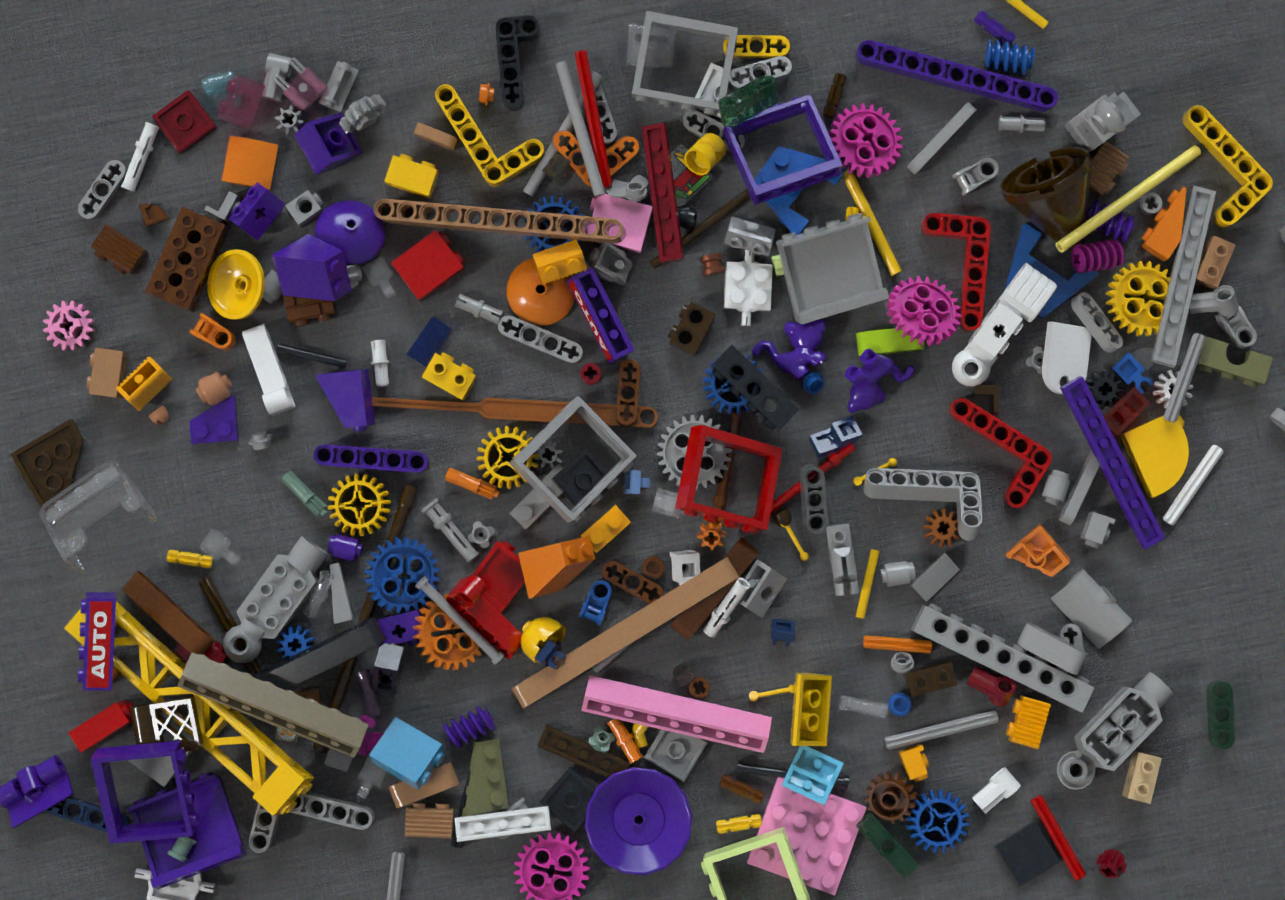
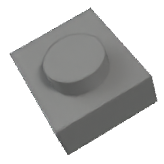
M229 191L219 211L207 205L204 210L210 213L208 218L220 223L222 220L229 223V218L234 208L240 205L241 198Z

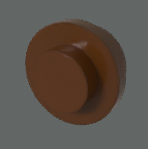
M657 556L646 558L642 564V572L649 579H657L665 571L663 560Z

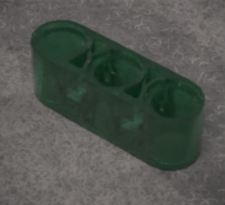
M769 75L761 76L721 98L718 101L722 124L726 127L737 126L778 102L775 78Z
M1215 680L1207 686L1208 739L1214 747L1225 750L1232 747L1235 741L1233 688L1227 682ZM1219 685H1222L1225 691L1223 696L1218 698L1215 690ZM1223 708L1225 717L1223 720L1218 721L1216 713L1219 709ZM1224 732L1226 740L1224 743L1219 744L1217 736L1219 733Z

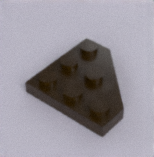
M73 419L64 422L10 454L44 514L54 511L68 501L84 443V438Z

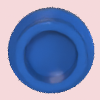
M819 372L807 374L802 382V388L811 394L820 392L825 384L822 374Z
M895 693L888 701L889 710L896 716L908 714L912 707L910 698L904 693Z

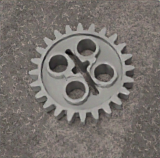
M691 415V420L687 422L683 416L682 424L674 420V429L666 427L669 432L668 436L661 434L665 443H658V446L663 448V451L658 452L657 456L664 459L658 464L666 465V468L662 471L663 474L671 473L669 481L677 478L676 485L678 487L680 486L682 471L678 469L677 463L679 460L685 459L687 446L684 448L678 447L676 444L677 438L682 435L689 438L692 426L705 425L719 430L720 424L712 426L713 419H709L705 423L703 415H701L699 421H696L694 415ZM716 443L704 446L702 459L706 457L711 458L713 466L708 470H704L700 466L696 490H698L701 483L707 489L708 481L715 485V476L723 478L720 471L721 469L729 470L724 463L732 461L731 458L726 456V454L732 452V449Z

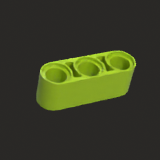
M895 328L856 333L859 357L869 348L880 355L925 349V342L919 345L918 339H915L911 343L909 335L903 338V331H895Z

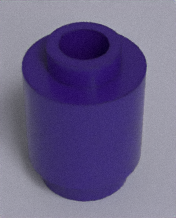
M337 534V536L331 535L327 553L332 554L333 557L355 561L356 557H361L363 544H360V539L341 534Z

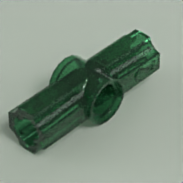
M871 812L865 814L856 824V827L903 878L910 875L917 867L918 862ZM886 840L893 842L889 849L881 848L882 843Z

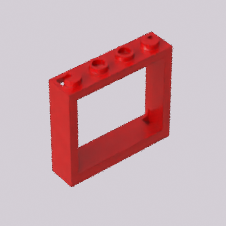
M705 425L692 426L675 509L684 511V514L689 517L703 516V520L707 522H724V526L737 529L738 526L743 527L744 532L758 534V531L767 530L783 449ZM705 440L766 458L754 519L693 502Z

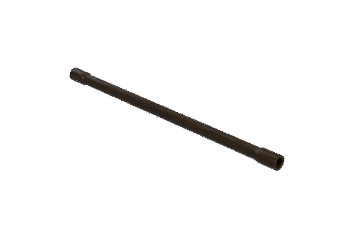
M405 484L399 506L387 538L392 544H394L395 537L400 539L409 510L418 491L417 487ZM391 557L387 562L388 568L390 567L393 557ZM368 592L358 624L372 618L378 599H371L374 592ZM359 654L344 661L328 708L340 710ZM316 742L313 746V749L325 753L328 748Z

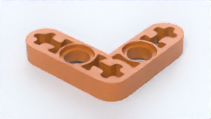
M561 130L556 132L553 136L554 147L587 186L591 187L585 163L583 162L577 166L572 161L573 155L581 152L577 139L568 131ZM568 136L569 139L567 140V143L571 147H574V145H576L577 148H574L568 153V155H566L565 152L569 150L564 145L559 146V137ZM623 136L606 150L607 156L613 155L617 161L613 168H609L611 176L637 154L639 143L634 137ZM625 141L633 142L631 145L633 150L631 152L626 150L621 154L624 156V159H621L620 155L614 152L616 148L618 151L624 149L625 145L623 143Z

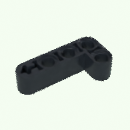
M531 15L504 17L496 23L495 30L502 99L504 106L510 111L519 110L524 104L518 42L535 40L540 34L539 22L536 17ZM528 23L536 26L535 30L531 33L523 30L524 26ZM506 25L513 28L512 32L508 35H503L500 32L501 28ZM507 48L515 51V54L510 58L502 55L503 51ZM508 71H514L517 73V77L512 81H508L505 79V74ZM510 88H514L517 98L515 103H511L509 100L511 98Z

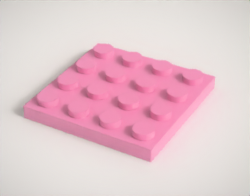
M778 777L762 818V826L759 827L756 836L784 827L805 885L835 895L867 807L831 793L825 805H822L782 786L785 778ZM776 842L750 851L747 860L748 864L789 878Z

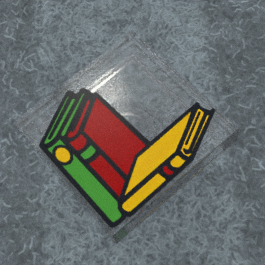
M682 143L671 153L678 208H682L713 179L709 172L705 175H697L687 167L684 157L688 150Z

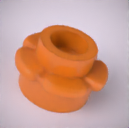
M490 83L487 85L480 84L478 102L485 103V106H487L488 101L493 102L494 88H490Z

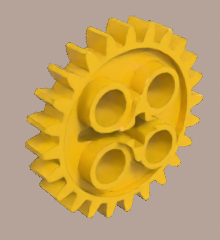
M1142 261L1137 262L1136 266L1130 263L1127 265V269L1123 267L1119 270L1120 274L1113 275L1116 282L1112 281L1108 284L1113 289L1106 292V295L1112 297L1106 304L1113 306L1108 313L1116 314L1113 322L1120 320V329L1128 326V334L1136 330V336L1142 335L1143 331L1146 337L1150 336L1152 332L1155 335L1158 333L1170 277L1167 278L1166 276L1168 269L1162 272L1159 271L1160 264L1152 268L1151 261L1145 263L1144 266ZM1131 280L1137 283V291L1131 288ZM1153 284L1159 287V295L1153 291ZM1124 294L1133 297H1139L1143 295V298H1126ZM1156 299L1162 300V301H1163V304L1160 303V302H1158V301H1155V300H1156ZM1128 303H1131L1134 306V313L1128 311ZM1150 307H1154L1156 309V317H1153L1150 314Z

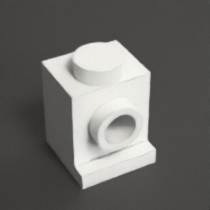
M693 550L670 552L673 581L682 585L700 574V557L698 552ZM682 564L686 565V569L684 571H682Z

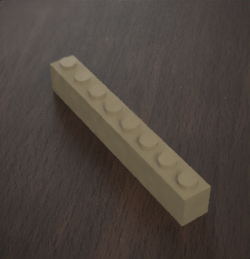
M193 652L177 685L180 688L353 758L361 746L369 725L357 717L347 716L335 708H327L315 700L305 699L293 691L283 690L271 682L261 681L249 673L239 672L227 664L217 663L208 659L205 655Z

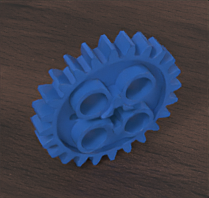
M397 537L394 539V544L386 540V548L378 545L377 547L380 552L378 554L371 552L374 560L366 561L371 568L364 570L365 573L370 575V577L364 579V582L371 584L366 589L368 592H374L371 599H379L378 605L382 607L386 604V610L391 611L394 606L396 613H400L401 607H403L406 613L409 612L410 606L418 610V602L426 605L424 597L429 596L422 589L416 587L414 592L408 593L407 587L412 582L417 584L426 576L429 579L428 583L437 590V587L433 585V581H438L440 578L435 576L434 573L440 571V569L433 567L437 559H429L433 552L431 550L425 551L426 545L423 543L418 546L416 539H413L410 543L407 537H404L402 543ZM403 555H406V558L404 559V562H403L402 556H403ZM391 557H396V565L388 568V560ZM414 559H418V568L415 570H411V562ZM403 571L406 573V576H402L401 579L398 578V574H402ZM389 580H393V588L389 591H385V583ZM401 585V595H398Z

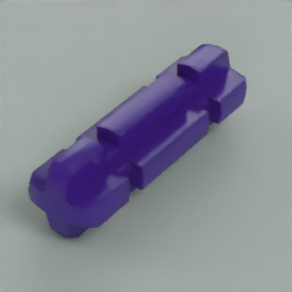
M981 10L976 15L974 22L979 26H985L983 29L996 39H1002L1001 42L1003 44L1008 42L1010 46L1016 38L1015 34L1011 31H1005L1006 28L994 18H988L989 15Z

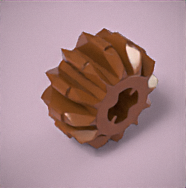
M942 508L940 516L936 510H933L932 515L934 519L929 516L925 517V520L930 525H922V529H929L930 532L925 533L923 536L924 538L933 536L929 544L934 545L938 540V547L943 548L944 540L948 546L953 545L950 537L954 540H959V536L954 534L955 531L958 532V527H955L958 520H951L955 514L953 511L949 512L946 517V509ZM939 522L947 525L944 535H942L943 532L937 531V528L940 527Z

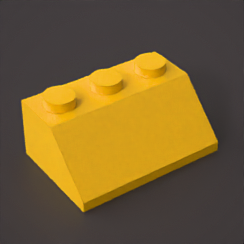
M814 673L795 674L790 739L792 746H827L832 676Z

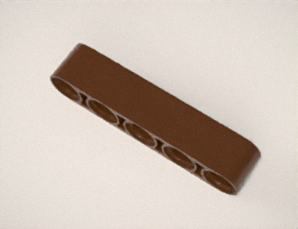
M741 537L724 559L728 557L740 577L759 551ZM736 580L678 614L670 626L685 639L689 640Z
M137 570L122 588L133 601L188 652L204 655L215 642V639L140 571Z

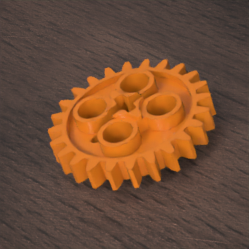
M448 594L443 595V598H444L445 600H446V597L448 596ZM432 601L426 602L428 609H420L423 616L415 617L420 624L413 626V629L419 631V634L414 635L413 638L420 640L415 647L423 648L420 656L428 655L427 663L435 660V668L440 667L443 663V670H449L450 665L453 670H458L459 665L465 668L467 667V661L474 663L473 655L477 657L482 655L478 650L480 647L465 632L453 635L431 636L432 632L461 628L436 603L434 604ZM436 616L440 617L442 621L440 628L434 624ZM461 637L467 640L466 648L460 646L459 640ZM439 639L445 643L443 651H440L437 647Z

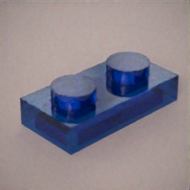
M432 316L407 355L427 368L433 355L438 352L452 329Z

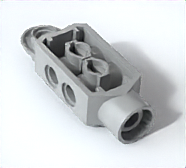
M301 536L288 555L278 554L236 611L241 624L232 627L223 639V648L230 660L237 663L253 661L261 650L262 638H279L280 632L285 630L319 583L315 572L328 556V553L306 537ZM239 638H243L247 643L244 651L239 650L236 646V641Z
M1151 672L1134 688L1122 687L1074 736L1077 750L1063 755L1057 765V775L1061 783L1069 789H1083L1093 780L1096 767L1115 771L1163 721L1159 710L1173 696L1170 688ZM1073 764L1079 766V773L1076 776H1072L1070 773V767Z

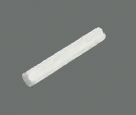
M1212 445L1163 516V520L1166 523L1174 525L1223 454L1224 451L1219 446Z

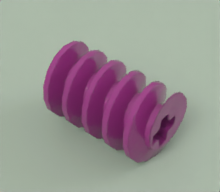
M1114 239L1078 244L1073 248L1071 254L1073 270L1078 274L1099 271V269H1113L1116 265H1122L1124 260L1123 248Z

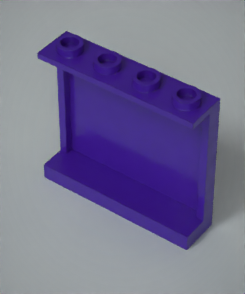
M209 772L199 776V780L190 782V790L195 794L194 809L195 813L199 814L200 822L193 836H190L197 843L191 847L186 857L188 859L186 863L167 854L169 850H172L178 838L141 841L153 876L150 879L152 888L162 889L247 855L221 776ZM178 788L172 791L168 789L155 793L154 798L149 800L147 798L136 800L133 802V806L127 808L128 812L133 814L135 824L184 820Z

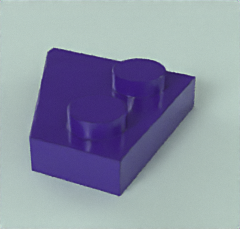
M230 396L189 421L191 444L239 441L236 396Z

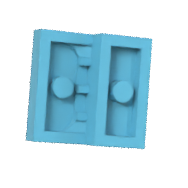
M800 746L782 786L825 805L844 763L808 746Z

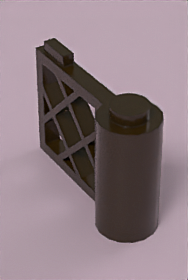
M194 697L159 703H146L129 708L136 745L165 742L163 734L166 730L175 736L173 741H181V747H184L185 752L199 750V745L203 744ZM183 704H188L189 715L187 718L177 712ZM158 708H164L171 713L166 722L160 718ZM174 717L183 723L179 731H176L169 725ZM186 727L193 731L194 740L189 741L182 735Z

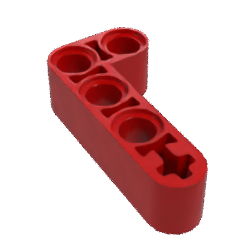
M474 575L461 579L448 594L446 601L498 652L501 651L504 654V658L511 659L521 647L522 634L482 595L487 589V585L482 579Z

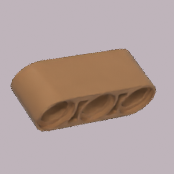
M452 762L435 767L431 772L432 776L425 786L422 785L419 790L402 780L389 785L388 788L396 808L403 807L460 784Z

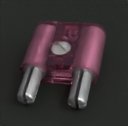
M292 58L302 71L290 60L289 64L299 73L295 79L288 84L279 74L275 75L286 88L275 77L273 80L283 89L282 93L301 112H304L328 86L308 66L305 68L296 58Z

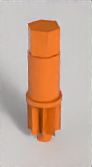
M451 467L446 473V481L470 490L474 494H479L491 500L493 497L498 498L500 492L496 490L497 486L482 479H477Z

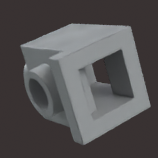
M1089 512L1080 538L1086 540L1085 545L1098 549L1103 541H1107L1110 534L1108 525L1114 524L1115 519L1096 512Z

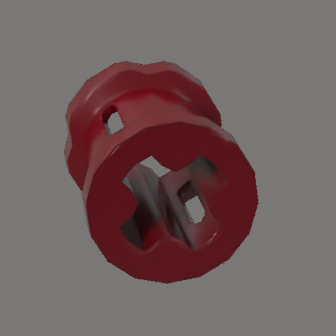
M587 363L581 368L580 376L587 385H595L601 379V371L596 364ZM589 368H592L593 372H597V375L593 377L594 380H589L588 376H584V373H588Z

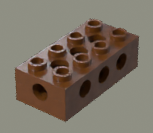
M182 207L145 292L193 313L208 279L210 269L220 252L230 228ZM196 234H201V240L193 244V237ZM187 255H191V262L188 265H184V258ZM182 276V283L175 287V278Z

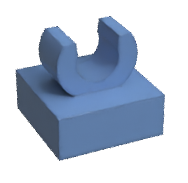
M628 470L624 473L623 494H640V488H650V478H641V471Z

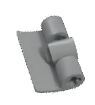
M1084 569L1076 573L1063 589L1051 597V600L1074 624L1081 628L1084 635L1097 648H1101L1112 640L1132 621L1115 603L1116 600L1105 587H1100Z

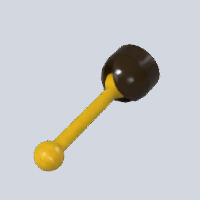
M784 508L772 515L771 517L777 526L786 528L800 553V559L802 561L808 560V553L804 552L789 526L792 517L788 508Z

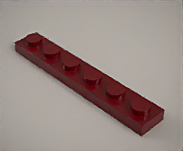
M662 122L643 126L642 132L659 260L662 264L684 260L667 125Z

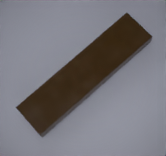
M548 724L537 745L607 778L613 773L629 769L631 765L626 759L610 752L597 751L588 742Z

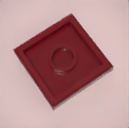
M189 89L152 116L179 154H182L217 128Z

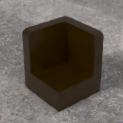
M999 385L973 386V403L990 414L999 413Z

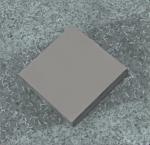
M661 729L644 758L684 782L708 741Z

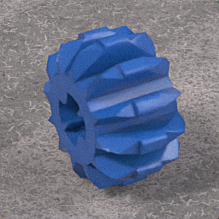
M298 625L296 632L293 626L288 627L289 634L285 631L280 632L285 640L277 639L276 643L283 645L282 648L277 649V653L285 651L282 660L313 646L309 642L315 641L316 638H307L311 632L310 629L305 630L302 634L303 627ZM299 639L298 643H301L302 647L295 651L293 650L294 646L291 647V642Z

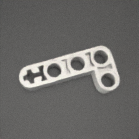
M261 324L242 331L246 347L264 393L262 398L269 415L275 416L294 409L295 403L266 325Z

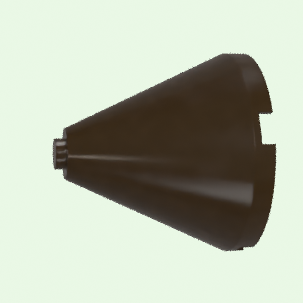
M1067 147L1049 151L1051 157L1039 162L1034 157L1013 169L1000 184L1003 198L1056 243L1087 221L1092 161L1088 151L1083 148ZM1085 237L1068 249L1070 251H1073V248L1076 245L1082 244L1084 242Z

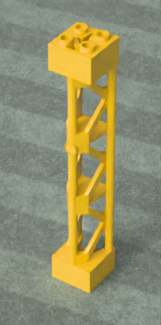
M116 601L115 628L119 625L130 636L114 638V646H139L141 678L115 655H113V667L153 703L165 702L163 697L166 695L193 694L203 744L200 746L205 748L255 793L253 798L270 814L276 816L291 812L297 805L295 801L297 797L301 794L304 796L313 786L310 782L314 777L239 711L180 687L160 688L172 674L180 679L186 664ZM80 609L64 629L84 645V637H80V622H85V614H81ZM155 658L165 666L157 677ZM210 707L220 715V718L212 727ZM160 708L168 716L171 714L166 709ZM176 717L172 719L180 727L183 725ZM228 723L241 734V736L215 738ZM186 727L185 731L194 740L193 731ZM230 744H249L253 779L218 747ZM266 757L277 766V769L268 779L266 778Z

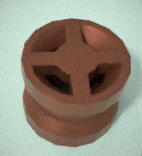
M722 253L709 254L699 258L700 263L704 267L702 271L703 276L725 272V266L721 263Z

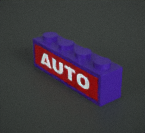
M593 267L572 276L567 283L608 364L633 352L635 349Z
M86 592V599H81V614H85V622H80V637H84V645H79V660H83V668H78V683H82V690L112 691L116 612L115 592Z

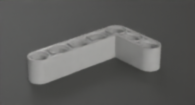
M872 468L867 471L863 490L869 498L957 502L958 533L960 537L964 540L972 541L979 536L982 524L980 479L975 473Z
M307 792L304 796L301 794L299 796L301 800L300 806L294 807L291 813L359 830L367 829L375 820L374 811L368 806L312 792ZM313 801H320L323 804L322 812L313 810ZM259 803L249 837V846L256 853H262L272 845L280 816L270 814L272 822L270 824L264 823L261 815L263 812L268 811ZM341 806L346 810L344 818L336 816V807ZM358 813H367L369 822L366 824L360 823L357 818ZM257 835H262L266 838V845L264 847L256 843Z

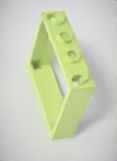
M782 827L705 853L701 866L704 874H709L711 880L709 887L712 896H717L718 900H727L714 865L715 862L776 842L797 900H811L785 828Z

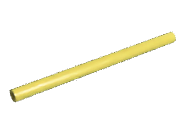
M1194 145L1059 240L1056 243L1057 249L1060 252L1066 251L1201 155L1200 148Z

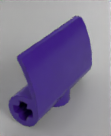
M54 755L37 766H28L16 773L17 778L0 786V805L8 809L11 826L16 828L72 796L71 782L63 761L59 756Z

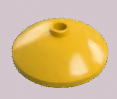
M238 249L226 251L215 260L210 269L207 282L208 296L213 308L221 316L228 319H243L252 314L262 300L265 287L264 273L259 261L251 253Z

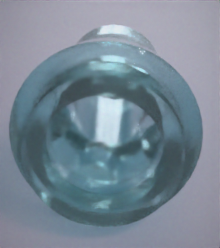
M232 70L206 75L204 79L200 80L207 97L212 95L215 97L232 84L237 83Z

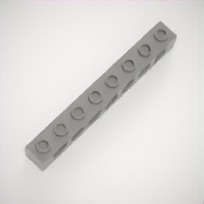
M931 603L929 607L922 605L911 631L1083 713L1095 688L1088 685L1090 680L1080 675L1074 678L1068 675V671L1058 666L1053 668L1047 665L1048 661L1037 655L1034 658L1025 654L1026 649L1016 644L1012 648L1004 644L1006 639L995 634L989 637L983 634L985 629L975 624H972L971 627L962 624L964 619L952 613L948 617L942 614L943 609ZM942 619L946 624V628L943 632L938 633L934 628V624L937 620ZM959 630H964L967 634L966 640L962 643L957 642L955 638ZM980 640H985L988 644L987 650L983 653H979L976 648ZM1002 650H1006L1009 655L1005 663L998 661V653ZM1027 660L1030 668L1026 673H1021L1019 671V664ZM1047 670L1051 678L1047 683H1042L1040 674ZM1069 681L1072 688L1070 692L1064 694L1061 690V685L1063 682Z

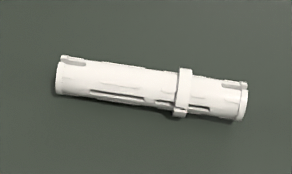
M145 122L141 137L135 143L137 147L121 187L135 192L148 155L154 149L152 145L160 127Z
M738 578L719 607L713 610L711 619L703 628L706 635L716 637L723 624L728 623L730 614L750 587L747 580Z

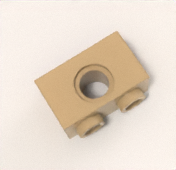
M1134 750L1122 796L1151 804L1162 758Z

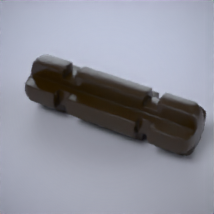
M841 73L834 75L832 82L834 84L831 85L823 116L828 118L835 117L836 107L839 105L844 89L842 86L845 85L847 79L846 75Z

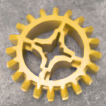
M505 426L504 434H502L500 428H496V437L491 432L488 433V436L492 439L490 442L482 439L481 442L487 445L486 448L478 447V451L484 453V456L477 457V461H484V464L478 466L479 470L486 468L487 471L483 474V477L487 478L491 474L493 477L489 483L494 484L496 479H498L499 488H502L503 483L507 482V488L511 489V482L515 481L517 487H520L519 479L521 478L527 483L508 461L501 463L503 461L502 458H505L501 448L509 454L513 452L515 457L533 439L530 437L524 440L527 435L526 431H523L520 436L517 435L518 427H515L513 433H510L509 426ZM512 438L521 443L512 449H507L500 440ZM495 446L499 452V459L491 466L489 455L492 447ZM532 454L527 459L525 466L529 470L531 466L538 468L539 464L532 462V460L538 458L539 454ZM504 466H510L517 475L504 477L498 475L496 471Z
M355 473L354 481H352L350 476H346V485L339 480L337 483L341 489L332 488V491L337 496L328 497V500L335 501V505H329L328 509H335L336 513L331 514L330 518H339L335 522L337 527L344 523L342 532L348 531L349 527H351V535L355 536L357 529H359L360 536H364L365 528H367L369 534L374 533L372 525L380 529L382 526L377 521L379 519L383 522L387 521V518L382 516V513L391 512L390 509L384 508V504H391V500L383 499V497L389 495V492H380L384 484L380 483L375 486L377 478L373 477L368 482V474H364L362 480H360L359 474ZM361 485L370 488L375 493L377 500H367L364 497ZM354 487L355 491H353L352 500L341 503L344 494ZM359 498L361 502L371 503L361 507L363 510L360 512L358 508L348 507V505H353L354 502H357L356 500ZM378 507L375 516L365 523L366 511L369 508ZM351 509L355 513L358 524L350 522L344 516L342 510Z

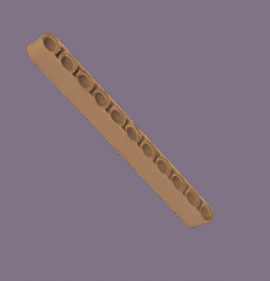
M381 199L374 206L375 215L389 224L614 244L622 242L626 236L625 227L621 222L613 218L394 199ZM391 206L390 214L383 216V209ZM413 208V215L410 218H405L407 209ZM436 210V217L428 220V213ZM458 212L459 218L457 221L450 222L451 214ZM476 214H481V221L478 224H473V217ZM504 216V223L500 226H495L496 218ZM522 218H527V225L523 228H518V221ZM544 220H550V227L546 230H541V223ZM573 222V229L569 232H563L565 223ZM596 224V231L592 234H586L587 226ZM619 226V233L616 236H609L610 228Z
M728 557L565 655V660L560 658L554 662L559 667L557 670L547 666L511 688L524 709L739 578V575Z

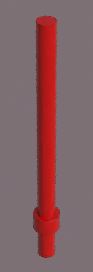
M851 443L838 452L831 453L827 456L828 459L819 465L818 468L823 473H826L833 466L836 468L856 448ZM810 472L807 475V480L813 481L817 477V472ZM800 481L773 501L770 515L801 492Z

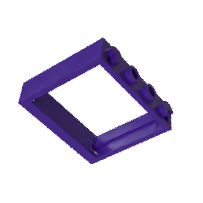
M811 95L801 98L795 97L783 104L776 103L769 109L763 111L756 110L746 117L740 119L733 118V121L724 124L723 136L754 205L826 181L841 174L843 165ZM805 113L827 162L757 186L735 137Z
M180 741L96 749L91 758V763L110 844L193 836L200 820L199 814L195 813V794L190 790L191 775L189 770L186 771V752L182 749ZM171 756L184 820L123 825L109 762Z

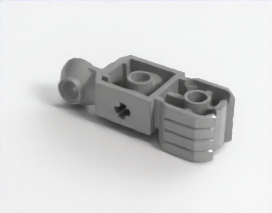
M1114 92L1109 97L1107 95L1100 97L1066 123L1064 127L1076 139L1077 144L1089 153L1114 134L1125 131V126L1141 114L1125 92L1118 96Z

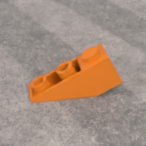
M1184 186L1178 191L1176 189L1173 190L1167 199L1170 203L1166 209L1161 208L1155 216L1154 220L1157 222L1152 229L1149 227L1141 237L1144 241L1140 247L1162 262L1169 259L1181 241L1187 190Z

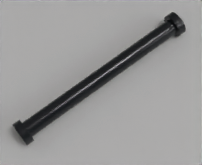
M739 760L736 769L737 775L747 773L776 778H785L788 772L787 769L743 764V761ZM844 775V777L838 776L834 785L842 786V789H848L849 775Z

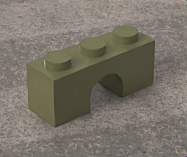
M1206 336L1196 365L1199 367V371L1212 374L1214 371L1220 373L1221 378L1234 381L1236 378L1242 380L1243 385L1252 388L1265 384L1273 357L1248 351L1245 352L1242 362L1239 365H1234L1226 357L1229 343Z

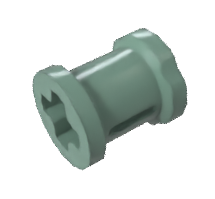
M179 837L172 850H169L167 854L186 863L188 860L186 857L191 847L196 845L197 841L191 837Z

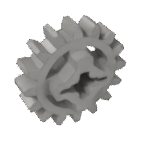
M374 94L371 98L364 96L349 106V109L345 111L346 116L340 119L339 124L346 134L354 130L361 131L376 122L375 120L380 116V111L384 109L386 103L379 94Z

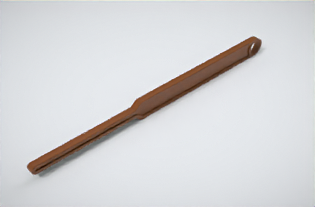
M372 397V403L375 407L479 412L485 419L551 422L570 403L485 398L480 403ZM586 403L607 426H621L616 420L617 405ZM625 405V413L620 414V416L624 417V421H628L630 417H633V415L629 414L630 406ZM638 406L637 420L631 427L650 428L654 426L658 420L656 410L652 407ZM644 410H651L655 415V420L649 425L643 424L640 420V414ZM576 411L564 422L587 424Z

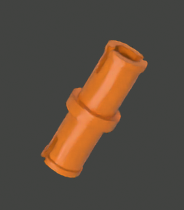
M613 719L607 723L617 739L616 744L618 747L621 746L630 764L643 757L633 741V734H629L622 720Z

